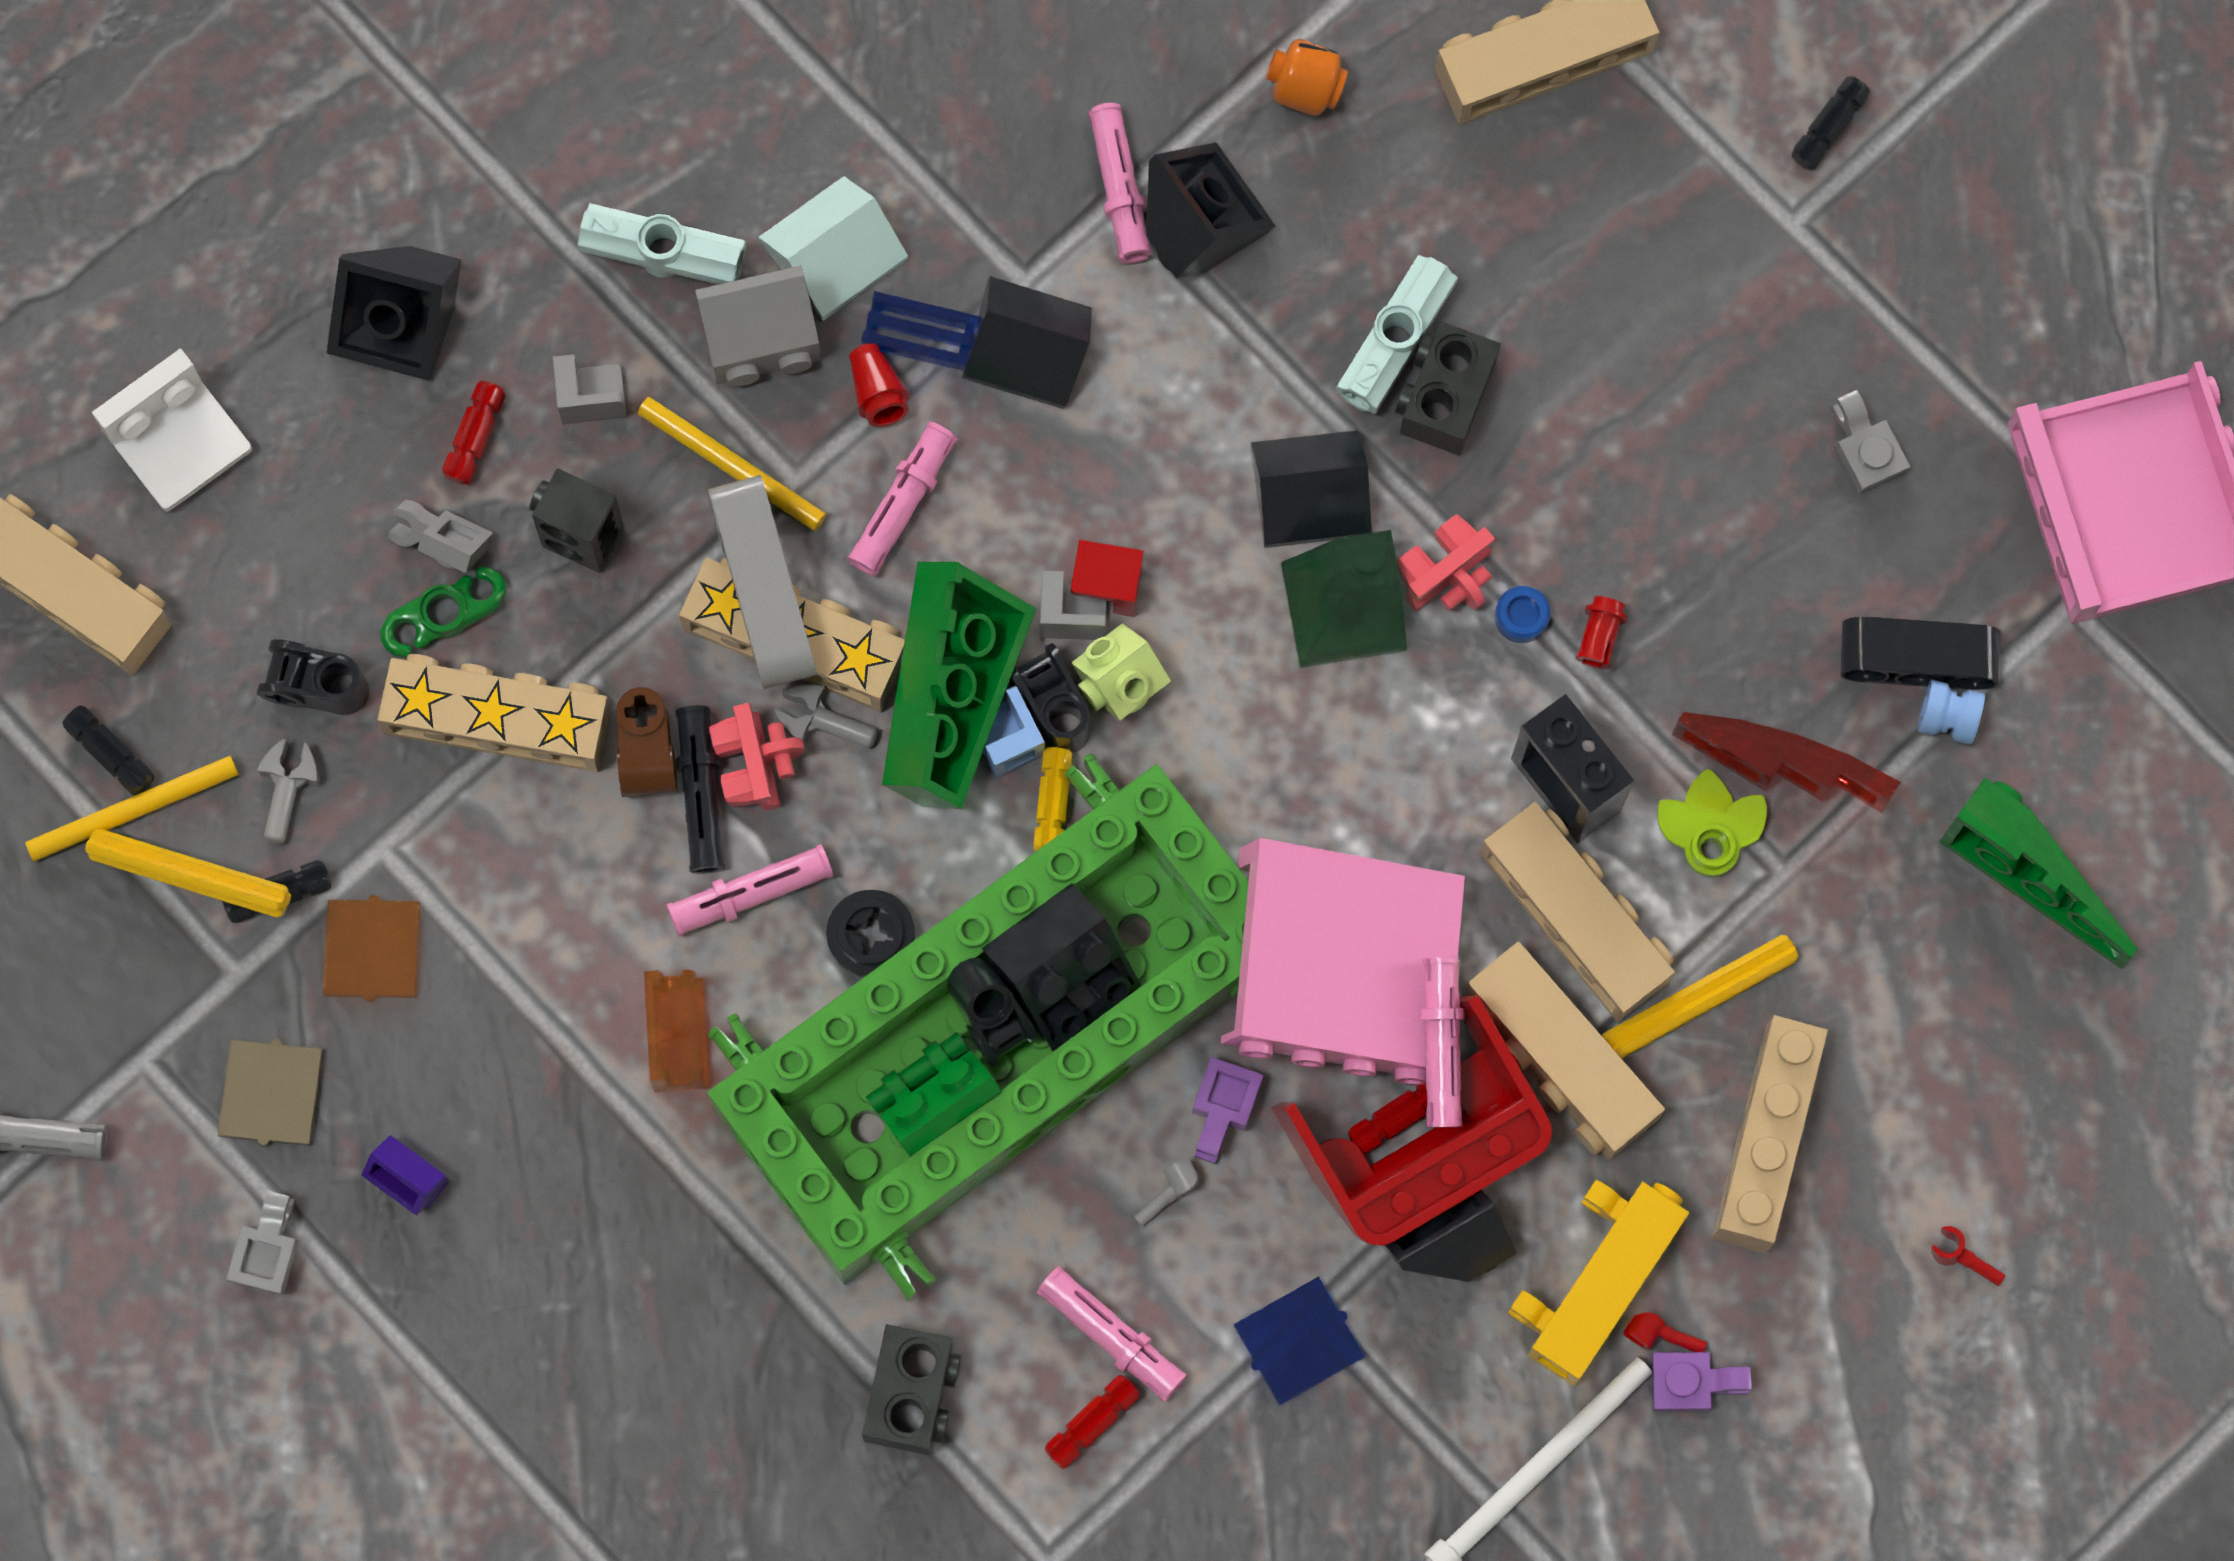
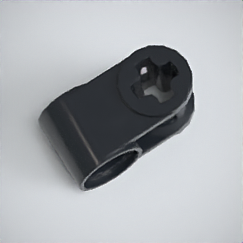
M282 639L270 641L269 651L273 655L266 681L258 686V696L284 706L306 707L338 715H350L359 711L365 705L369 697V685L358 665L350 657L344 654L310 648L293 641ZM340 675L352 676V683L345 692L340 694L328 692L329 684L335 677Z
M1051 643L1045 646V653L1018 667H1014L1009 684L1011 688L1014 686L1018 688L1047 746L1065 748L1074 753L1083 748L1090 737V712L1063 656L1055 644ZM1061 714H1071L1080 721L1074 730L1068 732L1055 729L1051 723L1054 718Z
M969 958L953 968L947 982L949 994L967 1024L965 1027L970 1037L991 1068L999 1065V1057L1026 1040L1031 1043L1039 1040V1036L1026 1013L987 961L980 958Z

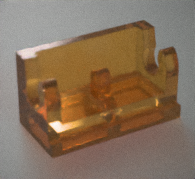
M688 969L683 970L682 975L664 976V973L660 970L644 971L649 1074L654 1092L710 1088L703 978H697L696 972Z

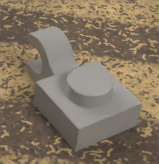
M1857 390L1836 400L1838 404L1832 406V410L1847 438L1838 441L1835 449L1858 493L1861 494L1906 473L1910 465L1888 422L1884 420L1871 426L1866 406Z
M404 500L394 513L398 517L407 520L411 528L398 523L388 534V538L400 546L408 547L420 542L418 551L435 558L439 564L445 567L458 569L464 573L488 551L493 532L447 510L438 517L412 500Z
M267 1191L258 1228L254 1229L242 1225L240 1227L226 1277L227 1281L284 1295L298 1245V1240L295 1238L283 1236L291 1218L294 1199H290V1196Z

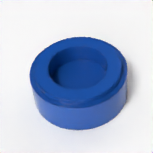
M1517 586L1511 588L1500 597L1494 616L1496 627L1506 639L1512 642H1532L1538 639L1547 628L1550 619L1549 603L1541 592L1532 587Z

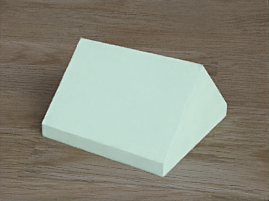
M845 176L758 237L760 243L782 270L802 265L811 307L822 321L908 260L907 253L875 198Z

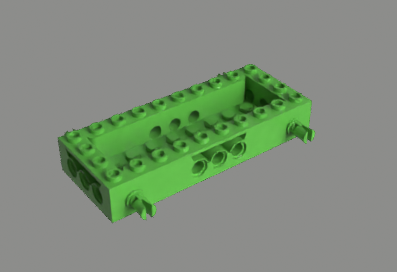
M1093 754L1085 756L1084 766L1094 783L1074 765L1067 770L1064 776L1067 780L1071 781L1092 808L1090 813L764 1051L742 1024L737 1014H732L727 1019L738 1044H734L717 1026L713 1027L708 1033V1037L715 1042L736 1070L707 1092L712 1109L844 1285L872 1264L880 1262L902 1291L906 1301L908 1302L916 1298V1292L905 1272L906 1270H909L927 1288L933 1285L937 1279L934 1275L930 1274L906 1242L911 1235L1231 998L1238 997L1249 881L1158 764L1152 766L1119 791L1096 761V757ZM1072 883L1106 918L1142 986L1052 1052L1038 1034L1039 1040L1034 1043L1026 1040L999 1057V1065L991 1068L970 1037L965 1027L967 1024L949 994L947 988L948 977L953 968L969 958H980L990 964L982 949L984 946ZM1133 918L1144 921L1150 929L1148 940L1139 946L1125 944L1118 935V929L1124 921ZM957 1032L969 1048L967 1052L971 1050L992 1075L1002 1092L910 1157L865 1096L883 1084L880 1079L892 1070H895L898 1074L922 1057L924 1054L921 1050L930 1043L936 1041L940 1044ZM872 1114L883 1122V1133L876 1141L863 1143L852 1135L851 1128L853 1122L861 1115Z

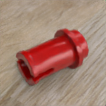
M1595 596L1593 603L1585 607V614L1589 617L1579 652H1577L1575 657L1577 661L1598 669L1610 668V659L1619 627L1626 624L1628 619L1627 615L1624 614V603L1609 597Z

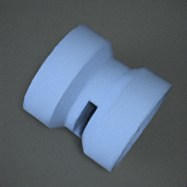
M1931 679L1922 703L1917 732L1934 736L1940 732L1946 734L1947 730H1951L1950 734L1955 742L1971 746L1980 723L1985 693L1967 689L1959 697L1957 696V691L1951 690L1947 683Z

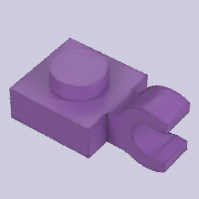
M1214 1057L1210 1058L1192 1109L1193 1114L1207 1118L1196 1147L1195 1158L1216 1164L1228 1126L1245 1131L1263 1079V1074Z
M1710 1352L1653 1353V1412L1710 1411L1711 1395H1747L1751 1391V1367L1710 1369Z

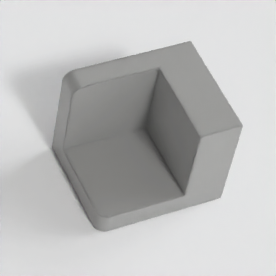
M574 354L553 356L557 408L562 425L627 418L623 375L620 365L611 364L578 368Z
M1042 571L1040 638L1096 640L1104 637L1106 633L1107 600L1073 595L1071 593V584H1064V571Z

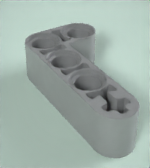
M761 475L708 489L718 536L723 552H725L763 690L817 675Z

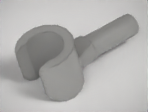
M1183 1158L1163 1170L1170 1187L1162 1190L1134 1215L1142 1226L1169 1203L1192 1194L1198 1189L1200 1176L1189 1158Z

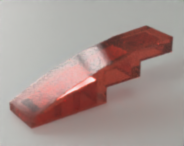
M1683 712L1672 733L1673 736L1763 791H1766L1775 775L1778 774L1824 802L1833 786L1836 785L1882 813L1901 783L1849 754L1795 733L1741 719Z

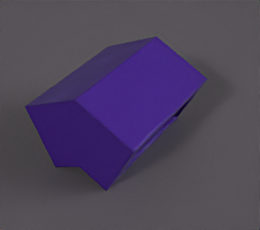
M391 1135L370 1153L361 1176L416 1216L425 1207L429 1209L450 1182L446 1175Z

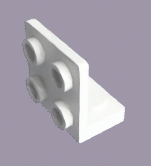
M181 348L92 411L102 432L166 512L174 509L252 451L249 441L202 383L193 363Z

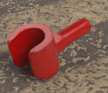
M1952 1226L1941 1228V1233L1946 1238L1955 1241L1958 1249L1952 1253H1945L1932 1245V1255L1939 1264L1951 1266L1959 1263L1997 1286L2002 1283L2005 1274L1966 1249L1965 1238L1961 1231Z
M1652 1312L1634 1315L1623 1333L1631 1342L1646 1350H1650L1657 1337L1693 1352H1704L1706 1348V1341L1674 1330L1673 1327L1666 1325L1662 1318Z

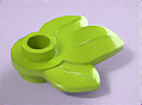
M1710 769L1704 770L1692 782L1684 802L1671 799L1660 800L1657 810L1658 826L1665 839L1683 849L1688 865L1698 874L1707 877H1717L1729 872L1739 857L1740 849L1755 843L1759 839L1767 818V805L1763 795H1750L1733 802L1732 796L1724 783ZM1708 842L1714 843L1720 848L1721 855L1716 859H1709L1703 855L1701 846Z

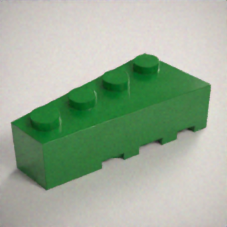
M917 562L883 773V786L922 807L962 809L1036 611L1035 607L958 562Z

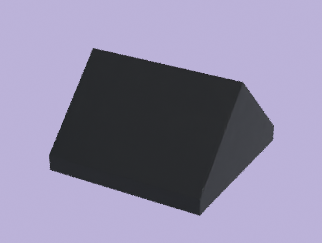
M990 276L986 284L962 378L1065 409L1090 344L1092 307Z
M1358 430L1251 442L1264 548L1372 535L1368 464Z

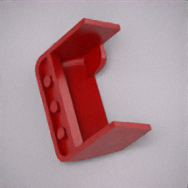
M1478 995L1460 997V1008H1465V1020L1462 1021L1479 1049L1461 1061L1462 1127H1435L1376 1163L1369 1165L1358 1146L1349 1140L1333 1138L1318 1144L1294 1102H1280L1271 1107L1315 1185L1352 1233L1359 1240L1367 1244L1387 1245L1536 1158L1545 1151L1550 1143L1552 1134L1550 1121Z

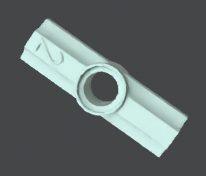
M589 203L580 226L578 250L642 266L648 273L656 277L667 278L673 275H680L718 285L739 280L744 264L746 241L682 226L675 218L665 214L645 217ZM667 238L676 243L673 249L663 254H657L649 250L650 245L655 240Z
M1417 256L1388 305L1377 314L1373 329L1336 387V392L1348 404L1362 412L1377 413L1406 364L1416 356L1422 338L1458 281V277L1446 265L1432 257ZM1398 326L1404 328L1411 337L1405 342L1395 343L1386 338L1383 332L1389 327Z

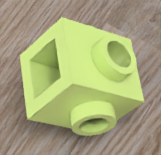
M1123 623L1106 636L1093 641L1087 647L1086 652L1071 662L1082 679L1077 688L1084 700L1096 712L1103 707L1119 721L1128 714L1140 710L1151 696L1171 682L1148 642Z

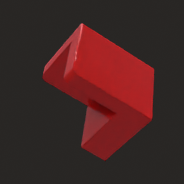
M1079 540L1071 582V593L1077 596L1113 601L1112 614L1134 617L1143 568L1144 550Z

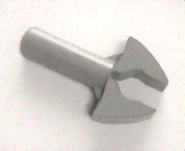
M817 684L799 685L782 691L783 698L804 704L811 714L795 718L775 709L777 721L783 723L784 730L790 738H801L805 742L808 733L821 730L866 748H871L875 744L878 735L875 727L825 709L821 701L825 693L824 686Z
M282 739L273 746L258 766L259 774L264 777H271L275 783L264 832V839L269 843L283 844L285 842L297 790L305 784L320 786L317 763L307 743L303 744L300 765L292 770L289 776L283 768V762L289 746L286 739Z

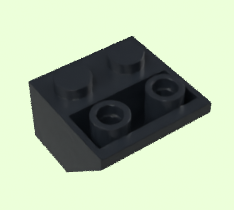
M1072 883L982 948L993 969L1012 992L1033 1027L1052 1052L1142 986L1106 918Z

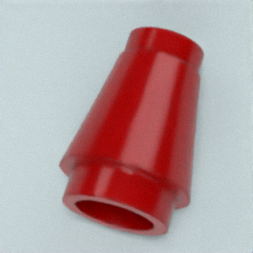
M869 343L855 348L849 354L859 415L866 418L869 425L873 427H885L900 421L909 411L907 402L910 395L885 356L881 353L877 344Z

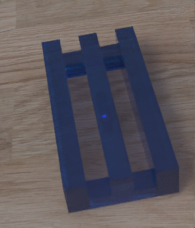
M874 291L872 307L868 313L865 331H863L861 345L877 344L882 352L963 371L978 316ZM887 311L965 331L964 333L884 315L882 312ZM880 327L927 340L960 346L959 353L896 339L877 334V330Z

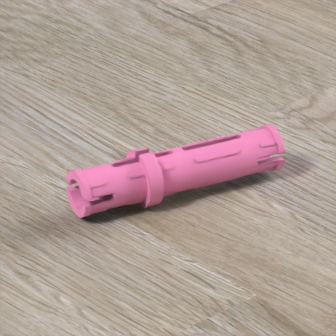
M1118 103L1100 104L1091 108V111H1088V117L1094 134L1098 161L1106 191L1107 202L1103 206L1106 219L1112 221L1119 262L1126 264L1142 262L1148 259L1149 255L1153 254L1149 239L1146 237L1147 231L1143 215L1147 210L1144 196L1139 194L1131 153L1123 123L1122 107Z
M928 422L920 440L907 460H901L895 469L897 477L893 485L883 498L858 543L849 553L847 561L852 566L873 577L878 575L892 547H894L925 493H931L936 486L937 480L935 477L944 460L958 441L955 434L937 423Z
M819 844L813 849L767 865L764 868L724 883L722 878L711 882L712 888L677 902H670L666 904L676 933L680 937L684 933L723 918L726 923L736 920V913L784 896L787 893L825 878H832L833 872L822 845Z
M1423 958L1425 1009H1420V1020L1425 1021L1426 1127H1462L1460 1020H1465V1008H1460L1458 980L1460 958Z
M1061 1266L1056 1267L1038 1288L1039 1290L1036 1293L1040 1297H1043L1048 1303L1053 1305L1078 1329L1116 1360L1114 1365L1122 1373L1128 1370L1156 1394L1162 1402L1168 1401L1185 1381L1188 1375L1169 1362L1159 1351L1150 1345L1152 1339L1144 1332L1138 1334L1131 1327L1127 1326L1102 1302L1078 1284Z

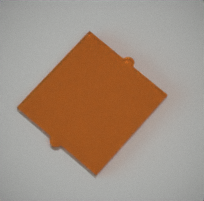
M371 895L368 900H328L323 995L325 997H364L369 1003L374 1002L376 997L416 998L420 902L381 901L376 895Z

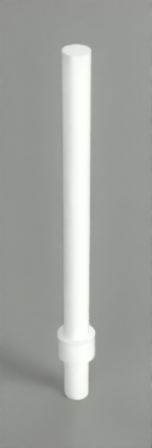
M1636 1357L1446 1541L1439 1539L1423 1554L1426 1559L1425 1561H1462L1461 1558L1652 1375L1651 1369L1640 1358Z

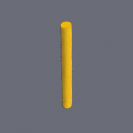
M647 397L641 404L637 413L639 416L737 481L761 475L769 502L814 532L820 528L827 515L825 512L651 397Z
M231 755L28 840L25 842L27 850L33 862L89 839L92 831L96 829L111 830L234 778L239 773Z

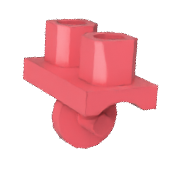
M1455 514L1442 524L1434 534L1436 541L1448 554L1435 565L1419 545L1411 548L1396 561L1395 569L1404 585L1408 588L1406 601L1415 612L1419 611L1449 586H1452V589L1440 598L1444 607L1449 611L1462 601L1473 610L1478 609L1485 603V598L1479 588L1492 578L1491 574L1484 566H1480L1470 575L1467 572L1491 555L1492 551L1489 545L1495 541V538L1486 527L1476 532L1470 524L1458 514Z
M749 702L733 706L735 717L727 718L709 727L712 744L719 758L743 752L746 762V769L721 775L725 800L731 807L749 806L758 803L765 811L780 808L781 802L772 763H776L779 779L793 777L795 773L791 759L805 753L803 739L795 737L786 738L783 723L776 722L767 726L770 742L767 743L760 713L752 712Z

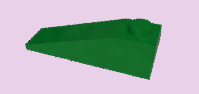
M1984 778L1939 843L2122 969L2138 948L2031 809L2021 803L2023 801L2022 796L2011 786L2003 782L1996 781L1993 784Z

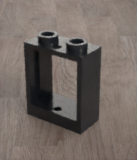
M1567 694L1560 697L1521 726L1511 760L1549 809L1554 811L1563 821L1569 834L1577 844L1621 813L1634 779ZM1584 741H1592L1595 749L1587 752L1583 749L1582 743Z

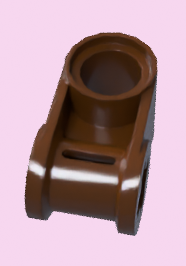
M637 687L630 689L621 696L616 709L619 742L617 762L622 797L677 792L675 753L673 744H671L670 720L663 699L657 692L649 688ZM648 707L652 715L648 717L647 726L638 727L634 719L638 716V708Z

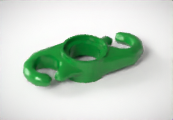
M480 566L476 569V578L487 580L493 587L491 597L481 601L474 599L471 595L473 578L470 575L462 576L452 585L441 584L430 587L421 596L388 614L380 629V638L383 646L394 656L407 657V655L411 654V647L399 643L394 637L396 626L403 623H409L415 627L414 646L416 648H424L431 640L436 638L449 639L459 635L465 628L499 609L507 594L506 582L502 575L489 567ZM438 599H451L459 606L458 616L450 624L437 625L428 618L430 606Z

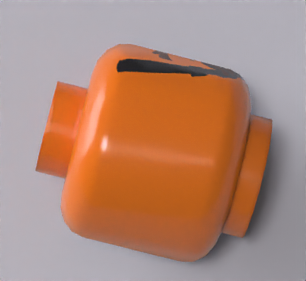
M1296 39L1288 46L1286 52L1275 50L1265 80L1274 83L1272 95L1277 104L1316 117L1325 108L1334 110L1342 93L1348 70L1341 68V57L1336 51L1304 39Z

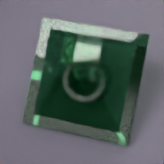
M1391 530L1336 538L1281 562V571L1299 668L1407 651L1401 580Z

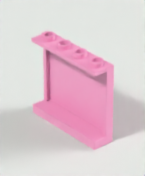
M2202 361L2194 362L2186 374L2041 411H2039L2037 403L2018 407L2007 423L2071 624L2234 583V434L2228 425L2223 426L2217 409L2220 406L2219 388L2214 377L2206 375Z
M1265 838L1256 839L1240 847L1238 868L1249 872L1238 997L1235 1028L1233 1031L1221 1035V1044L1240 1047L1239 1054L1250 1058L1267 1059L1272 1058L1273 1053L1292 1056L1291 1063L1297 1066L1317 1068L1323 1067L1325 1062L1343 1065V1072L1349 1075L1375 1076L1376 1071L1393 1073L1394 1081L1407 1085L1426 1084L1425 1021L1420 1020V1009H1425L1423 958H1458L1465 876Z

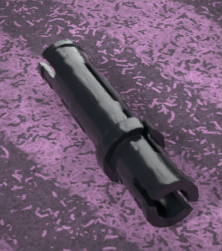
M703 705L686 706L675 710L678 720L681 756L676 758V770L682 773L685 817L690 854L689 869L693 874L716 873L725 870V865L722 858L715 770L720 767L719 756L713 753L709 731L711 726V710L708 706Z

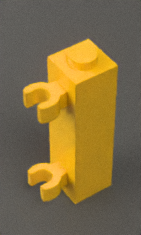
M1595 1180L1581 1204L1614 1225L1556 1312H1553L1537 1298L1522 1290L1507 1313L1521 1324L1540 1334L1527 1356L1573 1387L1577 1384L1690 1213L1681 1207L1683 1199L1677 1193L1660 1183H1655L1651 1187L1642 1181L1628 1202L1613 1189L1599 1180Z

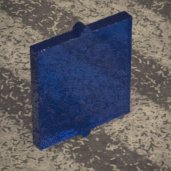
M1319 1276L1233 1324L1253 1360L1251 1362V1369L1255 1372H1260L1279 1406L1365 1358L1345 1323L1347 1313L1338 1311Z

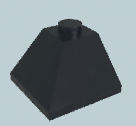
M1217 142L1155 154L1149 160L1146 237L1156 249L1162 265L1171 271L1176 279L1209 271L1268 234L1275 227L1271 218Z
M413 246L342 254L338 262L326 354L429 381L433 376L455 307L462 259Z
M1482 1189L1394 1242L1382 1245L1404 1271L1470 1282L1481 1274L1493 1270L1498 1264L1517 1254L1496 1205Z

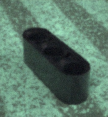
M1853 617L1845 619L1842 622L1840 675L1846 680L1863 683L1928 687L1930 680L1933 679L1947 683L1950 689L1986 690L1995 688L1999 685L2000 630L1988 625L1880 617Z

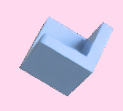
M1016 686L1006 690V701L1000 704L983 750V755L995 779L1043 757V751L1045 750V742Z

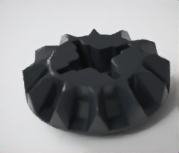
M862 890L852 893L837 904L829 917L826 930L828 948L840 967L847 969L860 978L867 976L914 941L915 927L912 916L907 907L898 898L887 892ZM874 913H878L879 931L887 935V938L894 940L875 941L872 949H869L868 955H864L862 937L855 935L854 931L848 929H866L869 922L873 921Z

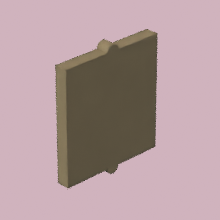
M279 1039L272 1040L271 1044L231 1040L217 1135L223 1138L258 1141L262 1147L269 1146L270 1142L310 1146L323 1050L320 1048L283 1045Z

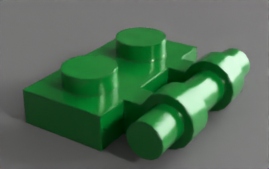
M957 1032L940 1044L936 1041L930 1043L921 1050L924 1054L922 1057L898 1074L895 1070H892L880 1079L883 1083L880 1087L865 1096L910 1157L1002 1092L992 1075L971 1050L967 1052L969 1048Z

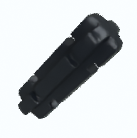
M1848 76L1844 79L1836 90L1835 97L1830 98L1808 128L1807 135H1803L1795 145L1791 157L1805 169H1816L1824 158L1826 149L1830 150L1853 119L1855 111H1859L1867 100L1870 89L1858 78Z
M77 706L65 717L62 724L66 731L77 742L83 741L81 745L84 746V749L113 777L119 776L117 780L132 795L135 796L144 792L152 784L155 777L151 770L140 759L134 760L135 756L104 724L98 725L99 721L85 706Z
M316 860L300 866L301 871L294 873L291 869L265 878V880L285 885L291 894L290 904L303 900L302 894L309 892L311 896H314L331 888V879L322 861ZM222 901L227 917L232 923H238L253 917V912L255 911Z

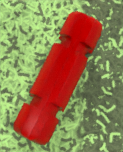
M479 381L476 384L470 398L473 401V406H467L452 443L454 453H448L442 467V473L447 479L463 485H468L472 481L477 468L475 459L481 458L496 421L493 419V414L499 413L505 399V393L500 386L488 381Z
M1426 1084L1417 1085L1414 1092L1409 1089L1371 1115V1120L1368 1121L1364 1118L1352 1126L1347 1133L1350 1141L1358 1146L1363 1155H1366L1380 1146L1382 1143L1381 1139L1384 1137L1389 1140L1425 1117V1111L1427 1110Z
M1123 1375L1116 1376L1104 1388L1105 1394L1102 1397L1099 1395L1095 1396L1065 1425L1066 1432L1063 1434L1058 1432L1045 1445V1453L1058 1467L1065 1469L1080 1456L1079 1450L1082 1447L1087 1449L1118 1419L1117 1413L1121 1409L1125 1412L1138 1400L1140 1393L1128 1378Z

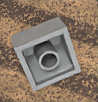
M802 265L695 290L702 327L717 385L728 382L729 386H744L757 381L761 374L778 370L783 374H795L809 369L812 366V362L821 361L819 340Z

